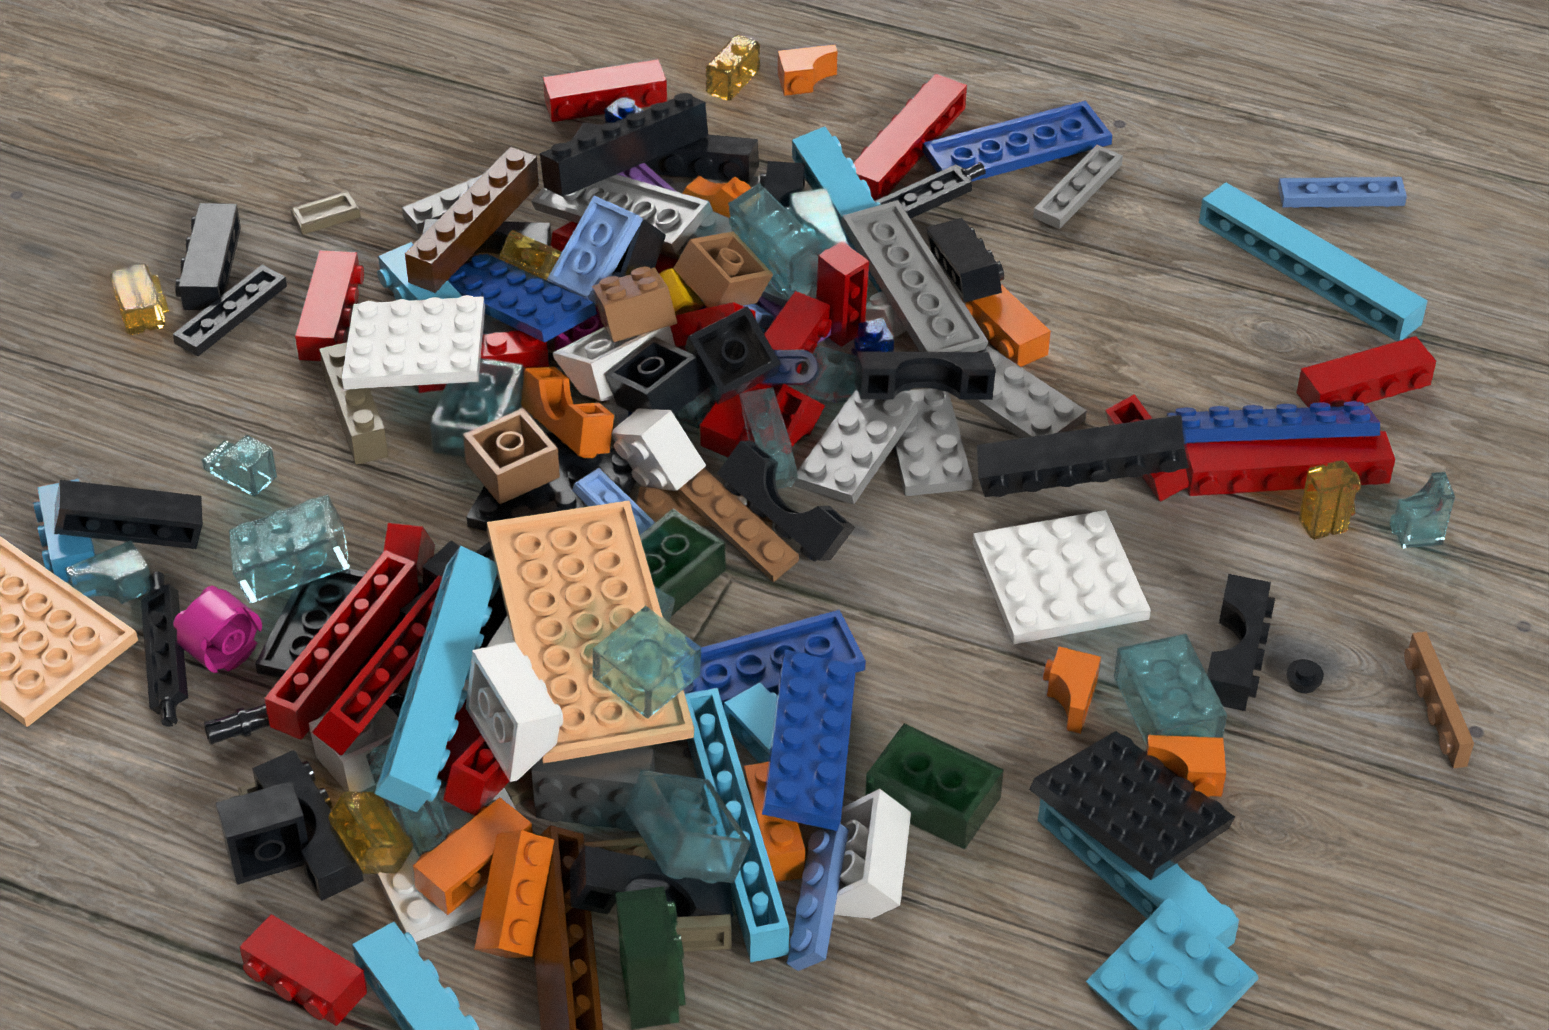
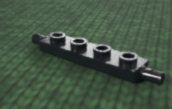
M981 162L966 169L953 165L878 199L875 203L879 202L882 205L898 200L911 219L971 192V180L986 174V170ZM835 227L837 237L840 240L843 239L837 227Z
M153 572V575L150 574L149 576L151 589L141 600L149 707L158 715H162V725L172 727L173 723L176 725L178 722L176 715L177 705L188 698L184 649L178 644L177 630L173 626L175 617L180 613L178 590L170 584L165 585L163 573Z

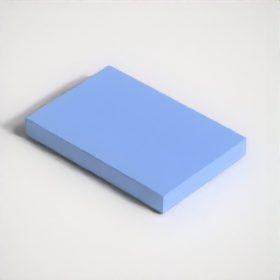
M593 196L547 280L596 304L592 286L599 284L600 280L612 276L643 218L622 207Z

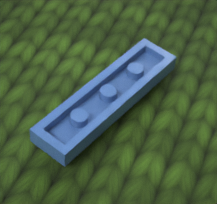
M1402 177L1280 178L1278 185L1282 207L1405 206L1407 199Z
M842 824L839 825L838 831L825 828L811 834L808 842V853L805 869L802 874V885L799 901L796 906V917L793 933L790 938L787 964L797 971L826 960L849 829Z

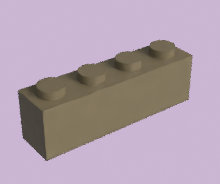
M346 342L320 348L319 351L324 380L355 465L386 458L388 457L385 428L370 389L343 388L342 374L347 349Z

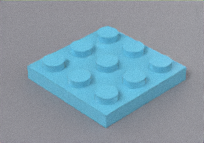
M1168 897L1090 976L1086 983L1135 1030H1210L1259 978L1255 971Z

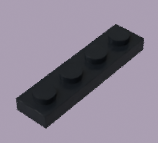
M261 265L173 333L174 343L192 354L200 356L287 287L286 277Z

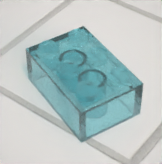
M760 183L728 203L730 211L729 224L732 231L739 236L773 273L771 283L778 293H784L790 299L795 291L804 294L817 286L818 255L821 254L820 242Z
M481 358L479 382L447 383L430 422L433 452L465 457L463 434L519 410L524 380L523 364Z
M328 494L308 499L302 504L285 510L275 511L266 517L252 522H245L229 529L233 575L249 603L350 568L344 524Z
M1187 634L1117 648L1114 679L1145 744H1147L1148 735L1223 738L1227 714Z
M641 770L625 809L664 875L674 879H682L683 877L701 879L707 883H717V881L734 883L751 843L708 779Z

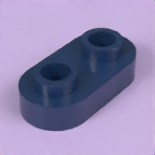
M773 350L781 363L780 368L775 376L761 382V384L768 386L783 384L807 385L817 377L819 364L814 355L806 350ZM801 363L808 365V370L804 374L797 373V367Z

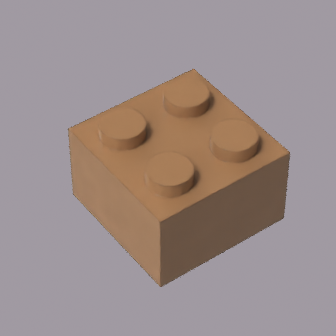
M734 231L690 239L673 268L681 276L684 283L691 287L702 299L707 308L732 302L742 306L755 304L773 276V273Z
M640 267L634 269L630 275L620 278L617 276L606 277L600 280L599 284L592 286L601 323L613 343L677 324L668 286L655 267L651 269L650 267Z
M524 408L463 434L466 464L499 504L560 477L558 448Z

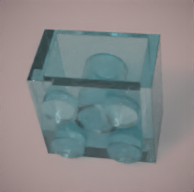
M647 606L643 607L593 648V677L647 719L700 676L701 647Z

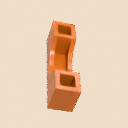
M556 367L527 368L524 370L521 406L533 418L542 423L547 430L556 435L562 443L570 447L580 457L594 458L597 454L610 453L614 421L613 413L599 402L574 404L570 392L569 378Z

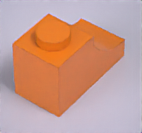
M836 45L778 51V77L784 96L812 93L813 86L818 81L837 75L838 51Z
M698 176L683 191V194L709 201L713 212L740 223L745 220L759 197V194L752 190L746 182L740 181L736 177L732 178L728 183H714Z
M1059 646L1054 660H1047L1043 680L1049 681L1047 696L1055 698L1066 711L1068 718L1067 731L1081 734L1098 682L1101 656Z
M1148 735L1145 750L1147 755L1158 758L1164 766L1175 774L1189 780L1193 784L1195 791H1200L1207 797H1222L1226 777L1223 738Z

